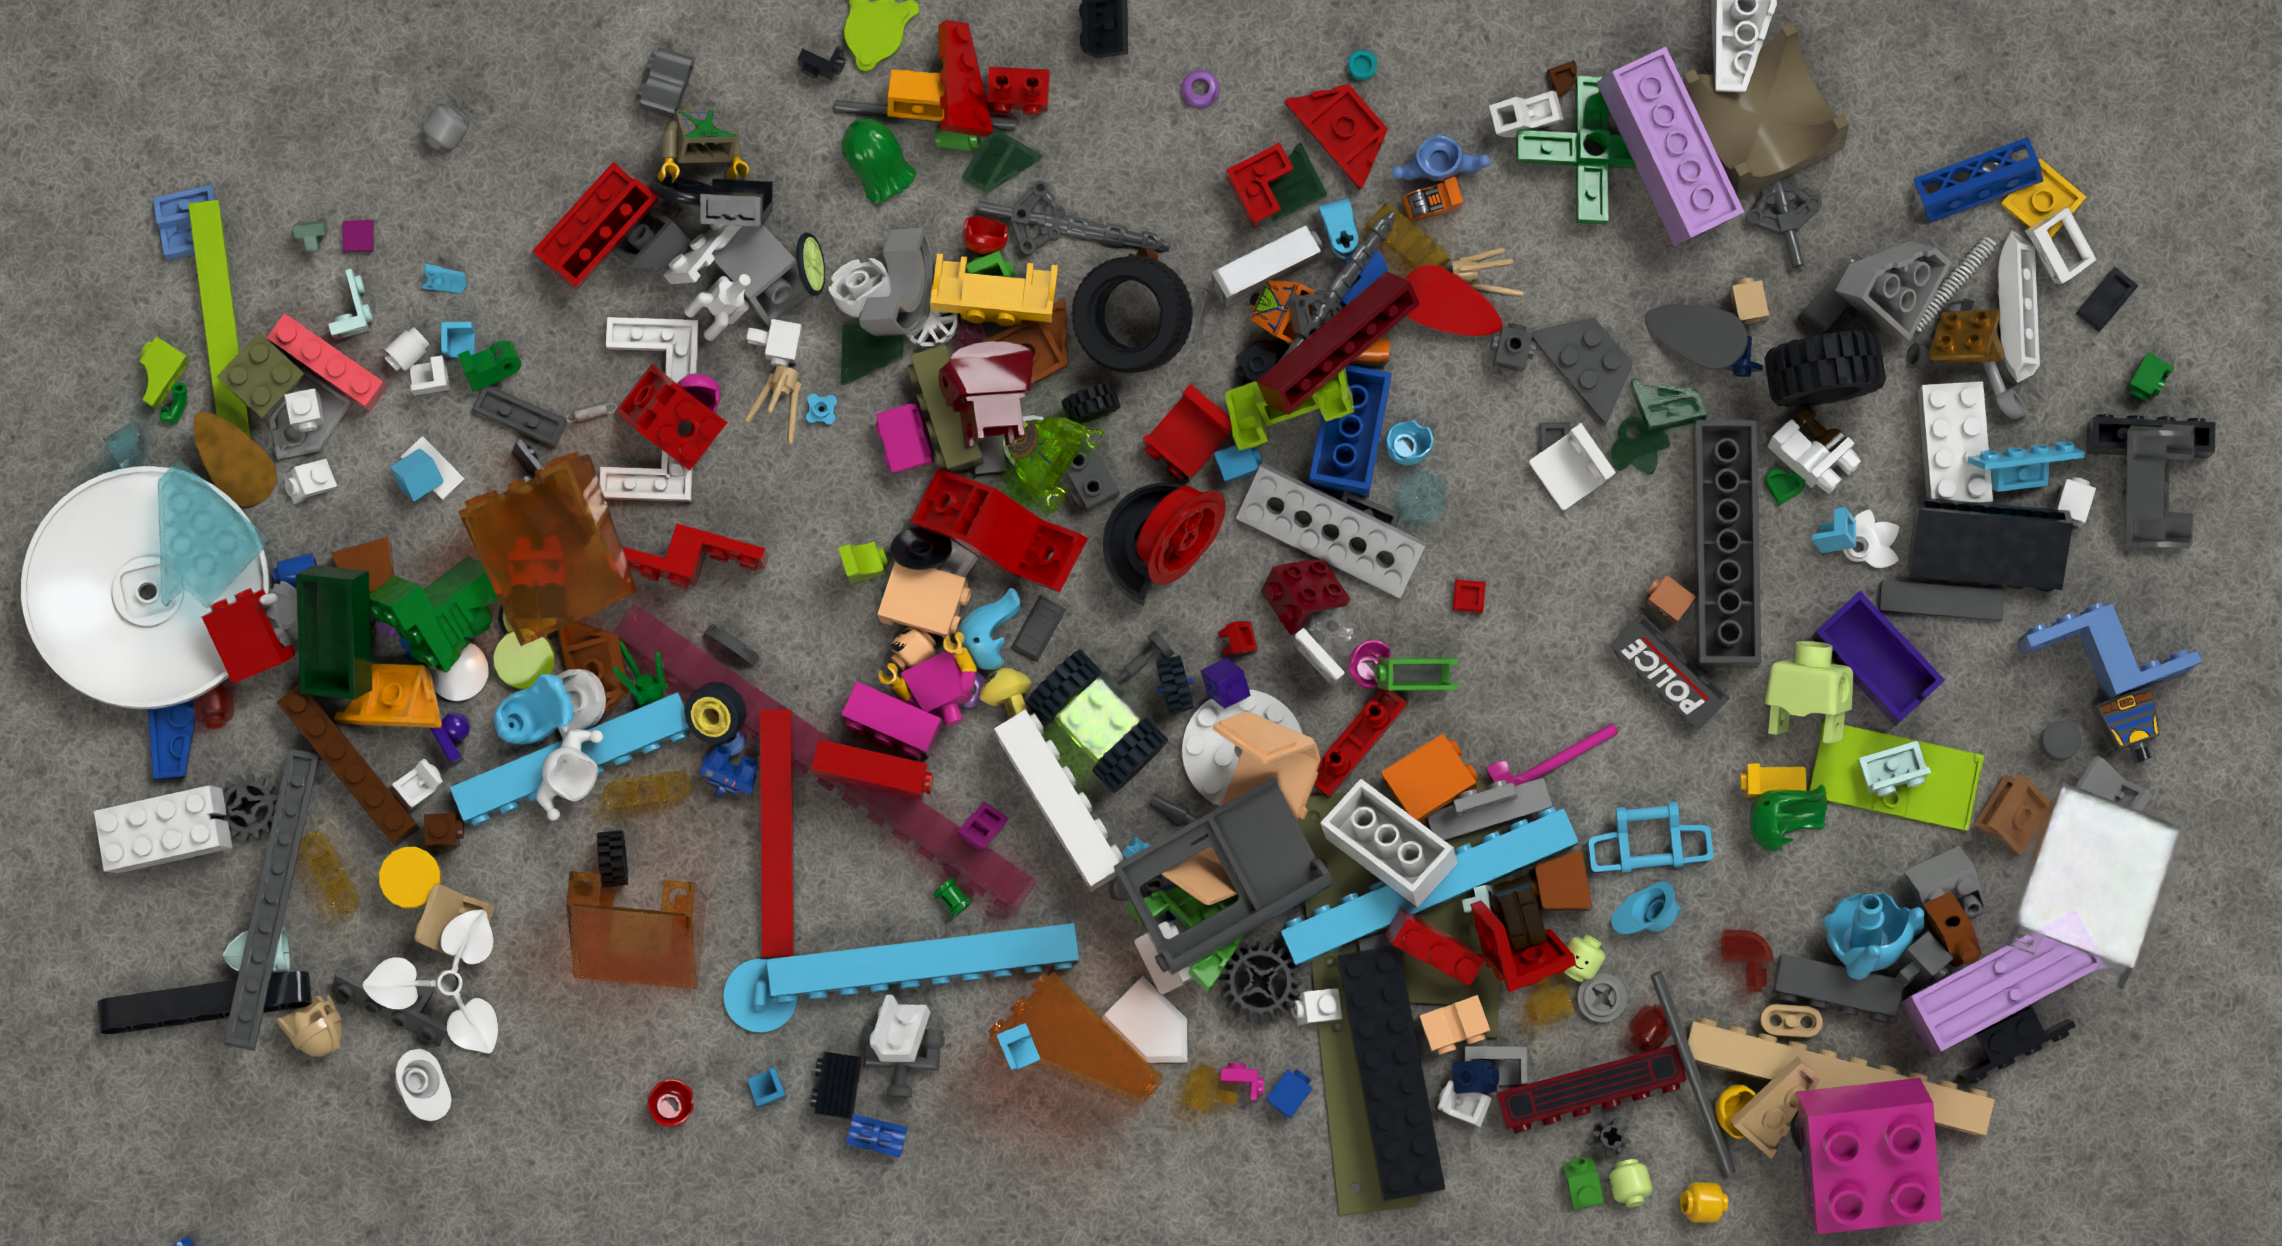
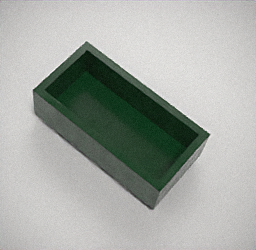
M313 565L297 573L300 693L355 700L372 691L369 571Z

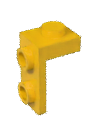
M1760 763L1747 764L1744 767V772L1739 774L1740 790H1744L1745 798H1757L1762 793L1770 790L1807 791L1806 768L1760 767Z

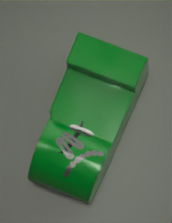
M498 341L489 349L470 355L469 350L457 354L473 392L504 380L517 373L521 368V360L514 344L510 341Z

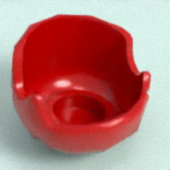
M967 217L964 222L962 238L970 250L986 256L1005 248L1008 240L1007 226L996 220L984 217Z
M669 1078L657 1083L651 1089L647 1099L648 1113L651 1119L660 1126L675 1127L685 1123L694 1109L692 1089L682 1080ZM667 1098H671L677 1102V1112H675V1110L669 1104Z

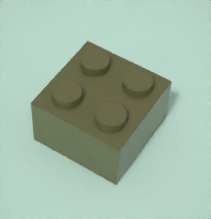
M260 332L217 376L228 389L264 422L286 400L285 394L293 393L307 378L295 364Z

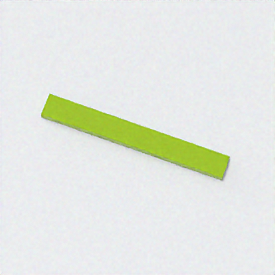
M220 200L189 203L216 414L231 422L252 439L248 406L217 377L240 353Z

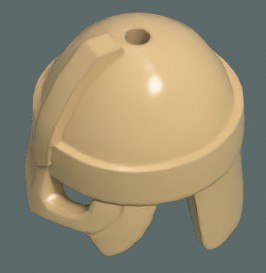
M327 995V1001H324L321 996H316L312 999L310 1006L298 1008L290 1014L275 1020L290 1038L293 1046L308 1055L322 1057L340 1048L342 1018L336 1010L330 995Z

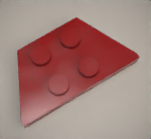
M1349 84L1334 87L1332 90H1320L1312 92L1310 95L1286 99L1284 104L1354 185L1361 190L1365 185L1388 128Z

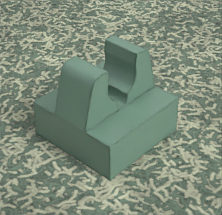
M326 220L296 223L293 226L294 238L304 237L306 252L318 251L320 249L319 236L327 233Z

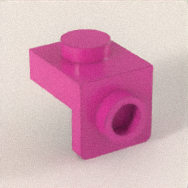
M1227 1063V1068H1221L1220 1082L1251 1084L1250 1102L1256 1103L1257 1096H1263L1264 1077H1258V1070L1246 1069V1064Z

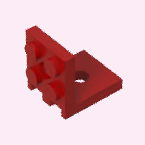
M653 363L615 411L636 431L690 471L728 423L679 386ZM684 421H690L692 425L690 432L686 435H679L678 426Z
M1480 900L1470 904L1487 968L1493 967L1495 977L1500 982L1505 980L1509 993L1524 986L1534 985L1541 979L1553 974L1563 973L1566 969L1577 965L1574 954L1550 928L1545 930L1548 939L1546 942L1529 945L1526 948L1515 951L1512 950L1505 926L1484 902Z

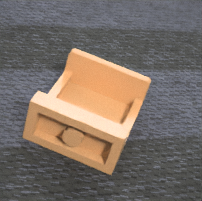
M895 561L877 615L881 623L892 625L893 622L940 635L943 639L948 635L951 640L952 635H956L959 624L962 622V617H959L962 605L967 606L971 589L968 588V582L965 577L934 568L926 570L909 569Z

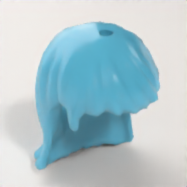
M1010 588L1001 599L973 610L959 624L957 632L963 633L965 637L962 647L967 648L976 667L980 669L997 670L1004 664V659L1001 658L999 651L1005 644V640L1003 637L992 640V637L999 626L1020 611V598L1013 588Z
M540 674L532 686L504 698L494 712V726L498 737L507 743L519 745L532 744L550 736L557 727H566L569 722H572V716L575 714L572 710L574 705L570 703L571 695L565 692L566 687L562 684L563 680L559 679L556 675Z

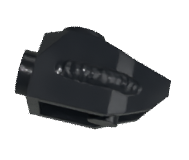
M1280 338L1273 341L1261 340L1252 343L1238 354L1235 359L1239 366L1234 369L1242 384L1255 382L1276 365L1289 348L1286 341Z

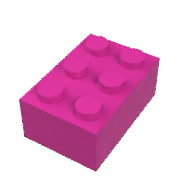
M857 681L841 714L849 731L860 736H864L865 732L874 735L875 742L888 748H892L893 744L902 747L901 750H903L904 755L920 761L921 756L929 758L943 727L941 718Z

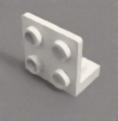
M1582 423L1571 429L1566 436L1529 461V465L1562 511L1597 489L1616 474Z

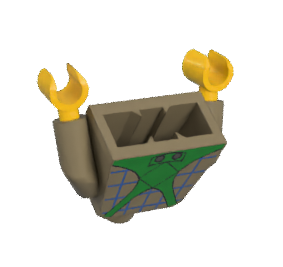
M689 104L681 106L675 112L673 121L667 124L662 136V159H665V164L658 173V180L663 182L666 172H669L672 175V183H674L680 172L679 167L674 163L676 159L678 163L732 162V165L726 171L727 179H736L739 172L740 179L743 180L749 172V167L744 161L740 160V157L743 155L737 129L726 123L715 110H695Z

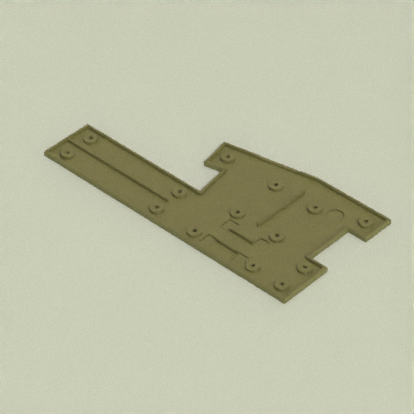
M1490 777L1476 780L1477 793L1489 790L1488 785L1492 784ZM1348 792L1333 794L1331 798H1328L1326 795L1309 796L1305 805L1308 809L1304 819L1300 818L1298 822L1315 857L1323 862L1333 881L1332 886L1304 901L1306 920L1314 917L1312 911L1328 904L1331 909L1342 905L1340 899L1356 892L1359 897L1370 892L1368 887L1382 881L1325 838L1321 821ZM1454 800L1448 804V807L1455 805ZM1313 814L1317 816L1315 820L1311 818ZM1426 817V824H1424V826L1431 830L1428 819ZM1500 824L1445 840V842L1454 847V850L1469 843L1473 848L1482 844L1481 838L1498 831L1501 836ZM1506 876L1486 884L1492 887L1493 897L1496 896L1493 886L1507 881ZM1474 890L1415 915L1474 947L1483 956L1472 912H1464L1462 900L1475 897ZM1498 914L1497 918L1501 923H1504L1502 914ZM1388 927L1364 938L1383 934L1386 932ZM1463 929L1467 930L1466 935L1461 933ZM1358 940L1311 960L1314 991L1338 988L1342 1019L1318 1022L1339 1215L1419 1207L1418 1196L1385 1202L1382 1200L1336 960L1337 955L1360 951ZM1399 949L1410 1003L1452 1005L1478 995L1490 1031L1484 1033V1035L1488 1038H1497L1501 982L1495 977L1493 967L1487 968L1484 962L1472 984L1468 986ZM1328 959L1333 960V963L1331 965L1327 963ZM1339 1024L1340 1029L1336 1030L1334 1026ZM1352 1183H1358L1361 1186V1191L1358 1194L1350 1192V1185Z

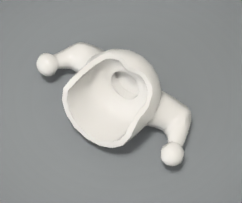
M570 729L566 733L561 747L553 750L545 758L542 765L543 780L538 788L536 799L547 811V818L549 820L556 821L560 817V811L554 808L553 804L556 795L569 801H578L584 798L593 788L598 774L597 763L581 752V746L588 740H591L593 743H600L603 740L601 731L594 730L590 732L581 729Z

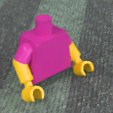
M957 632L955 635L958 644L951 642L950 637L947 635L943 641L946 651L901 672L902 677L899 678L897 676L898 668L893 663H889L887 666L893 673L892 676H885L881 670H879L878 674L879 680L883 684H892L891 688L905 703L935 716L942 715L947 727L956 726L964 721L959 706L971 701V691L974 688L977 667L967 648L962 647L965 637L961 632Z

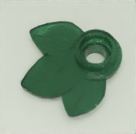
M1629 417L1622 421L1619 426V439L1613 444L1611 449L1612 462L1618 471L1625 469L1632 463L1641 472L1653 474L1658 463L1657 451L1670 447L1669 438L1661 428L1647 426L1638 417ZM1629 428H1637L1639 435L1636 438H1631L1627 433Z

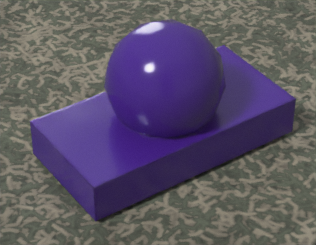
M452 712L442 719L441 728H430L449 762L452 765H456L464 759L454 742H460L468 736L470 723L465 715Z

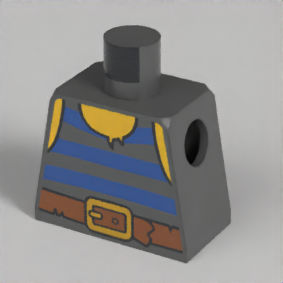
M2152 686L2097 703L2092 707L2095 716L2115 751L2129 747L2134 763L2152 758L2147 741L2160 735Z

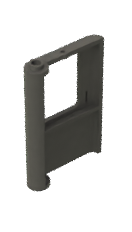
M1275 777L1113 866L1124 891L1158 952L1155 959L1163 973L1169 971L1171 975L1177 973L1333 885L1327 868L1319 858L1315 857L1280 791ZM1209 847L1213 848L1238 894L1237 901L1174 937L1166 939L1140 893L1141 885Z

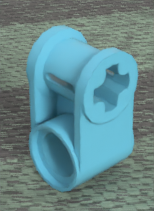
M1345 198L1319 206L1325 225L1324 229L1328 234L1332 251L1341 259L1348 258L1359 246L1349 199ZM1346 237V240L1350 242V247L1344 248L1343 244H1341V238Z

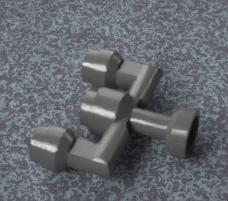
M864 1026V1032H862V1041L865 1044L863 1066L890 1068L892 1065H895L894 1085H890L887 1088V1096L912 1097V1089L910 1086H906L907 1066L918 1070L939 1071L940 1049L945 1043L943 1030L925 1029L923 1044L926 1047V1057H916L914 1062H880L875 1051L870 1046V1035L874 1031L875 1026Z

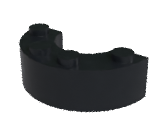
M1155 483L1134 490L1116 505L1105 526L1103 554L1108 574L1116 587L1125 596L1143 606L1153 581L1148 575V568L1136 556L1134 548L1135 539L1155 507L1171 492L1183 487L1179 484Z

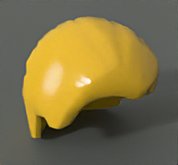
M1732 1085L1724 1089L1719 1094L1714 1107L1719 1125L1730 1136L1737 1139L1746 1136L1732 1124L1730 1119L1756 1095L1754 1091L1745 1085Z

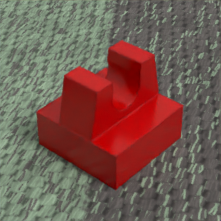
M1235 621L1226 624L1224 629L1218 631L1219 638L1229 637L1230 646L1222 649L1223 655L1249 654L1258 651L1251 622Z

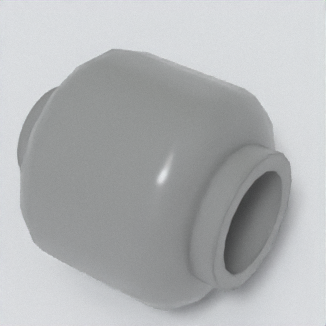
M447 104L446 107L437 106L423 124V130L427 135L425 141L439 151L442 147L446 149L455 148L468 130L465 122L467 117L450 104Z

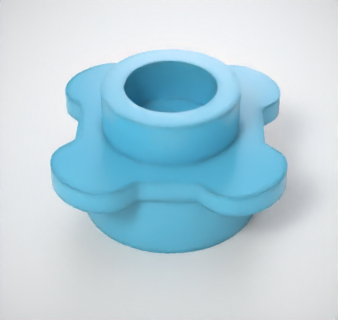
M815 393L809 395L807 398L809 403V412L806 414L807 421L812 424L816 421L825 422L827 425L833 424L836 420L834 415V406L837 405L836 397L833 395L820 397ZM819 407H824V411L820 412Z

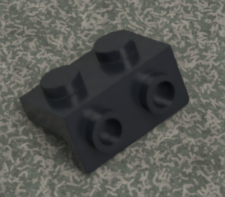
M1082 0L1079 6V14L1082 19L1080 45L1083 53L1094 58L1128 54L1127 0Z

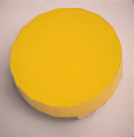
M402 847L393 851L383 861L379 871V884L383 894L394 905L404 909H417L427 905V897L434 885L437 883L442 884V872L438 862L427 851L417 847Z

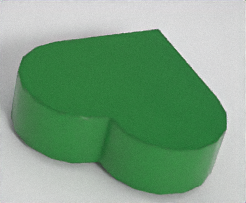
M1780 468L1771 469L1765 476L1766 487L1778 506L1800 494L1805 486L1804 479L1797 473H1786Z

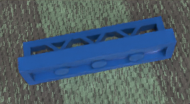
M2026 137L1914 178L1913 180L1921 198L1927 220L1931 223L2043 182V176L2038 158L2029 138ZM2026 149L2029 158L2019 162L2010 159L2013 153ZM1990 161L1999 163L1998 168L1994 171L1987 172L1981 170L1983 165ZM1966 172L1971 174L1967 181L1960 183L1953 180L1957 173ZM1933 182L1942 184L1939 191L1926 195L1923 186Z

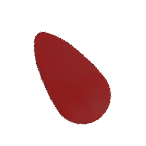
M1425 265L1414 269L1405 277L1406 280L1411 282L1420 303L1418 307L1407 315L1412 321L1434 330L1466 336H1485L1501 330L1503 326L1502 320L1491 303L1476 289L1446 269L1435 265Z

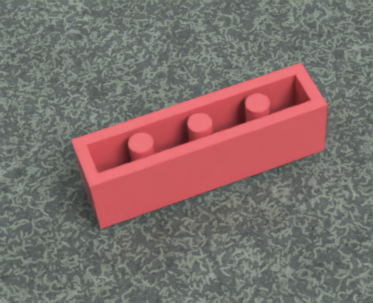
M285 313L266 337L276 348L369 412L387 389L382 380Z

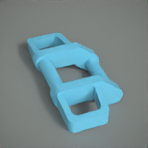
M1668 802L1667 806L1626 810L1625 807L1615 808L1617 832L1594 836L1587 842L1590 870L1593 873L1612 871L1627 873L1631 872V869L1673 865L1676 868L1683 867V864L1708 862L1714 857L1710 827L1707 825H1679L1677 802ZM1668 818L1672 853L1630 857L1627 822ZM1680 832H1702L1705 836L1706 855L1683 858ZM1617 838L1620 864L1597 865L1594 844Z

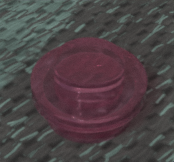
M962 321L957 326L956 334L960 343L968 346L982 343L985 337V330L980 323Z

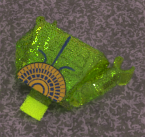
M1048 416L1043 420L1032 419L1028 424L1023 420L1025 435L1018 439L1010 450L1011 457L1015 460L1019 481L1038 497L1044 496L1048 508L1057 509L1059 505L1052 500V496H1057L1062 501L1066 499L1064 490L1055 487L1084 445L1080 440L1082 438L1086 439L1088 446L1096 449L1101 445L1093 442L1091 435L1098 434L1101 437H1105V433L1099 428L1088 431L1086 426L1062 417Z

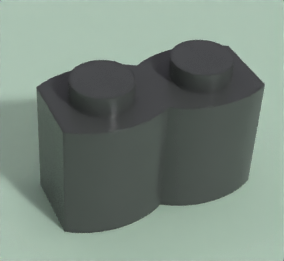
M660 47L656 55L651 53L646 67V71H649L650 74L646 82L642 81L637 92V99H640L641 108L674 118L675 112L682 103L695 64L693 57Z

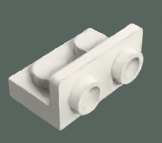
M893 995L885 996L883 1005L878 1011L875 1029L870 1035V1046L875 1051L880 1062L915 1061L930 1015L927 1005H898Z

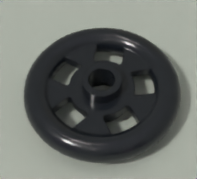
M657 177L649 183L650 191L656 196L688 205L700 206V194L702 191L719 192L715 187L706 183L679 177L676 178L674 183H672V177H665L663 182H660Z

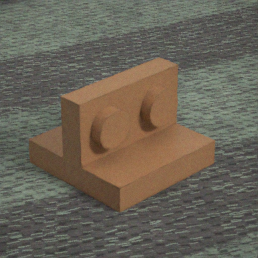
M2006 774L1974 823V826L1979 831L2002 841L2010 851L2021 856L2053 807V804L2029 778L2019 774L2016 779Z

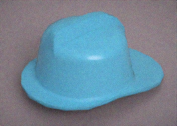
M1657 882L1646 889L1628 896L1612 914L1611 924L1613 929L1620 934L1629 935L1644 929L1651 932H1662L1669 928L1676 917L1682 913L1681 907L1675 901L1673 886L1668 882Z

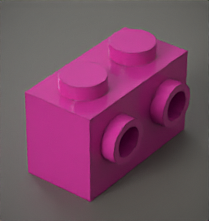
M906 404L876 414L878 421L875 425L879 438L883 439L886 450L884 452V460L892 473H903L935 463L919 404Z

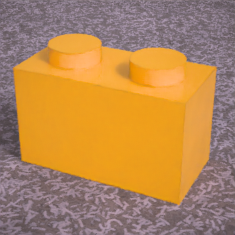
M892 69L888 91V117L932 121L944 119V109L940 108V97L944 95V84L940 82V73Z

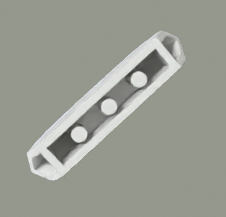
M2011 230L2000 254L1997 273L1999 282L2000 343L2004 350L2003 359L2008 371L2017 382H2020L2034 375L2040 366L2035 246L2028 239Z

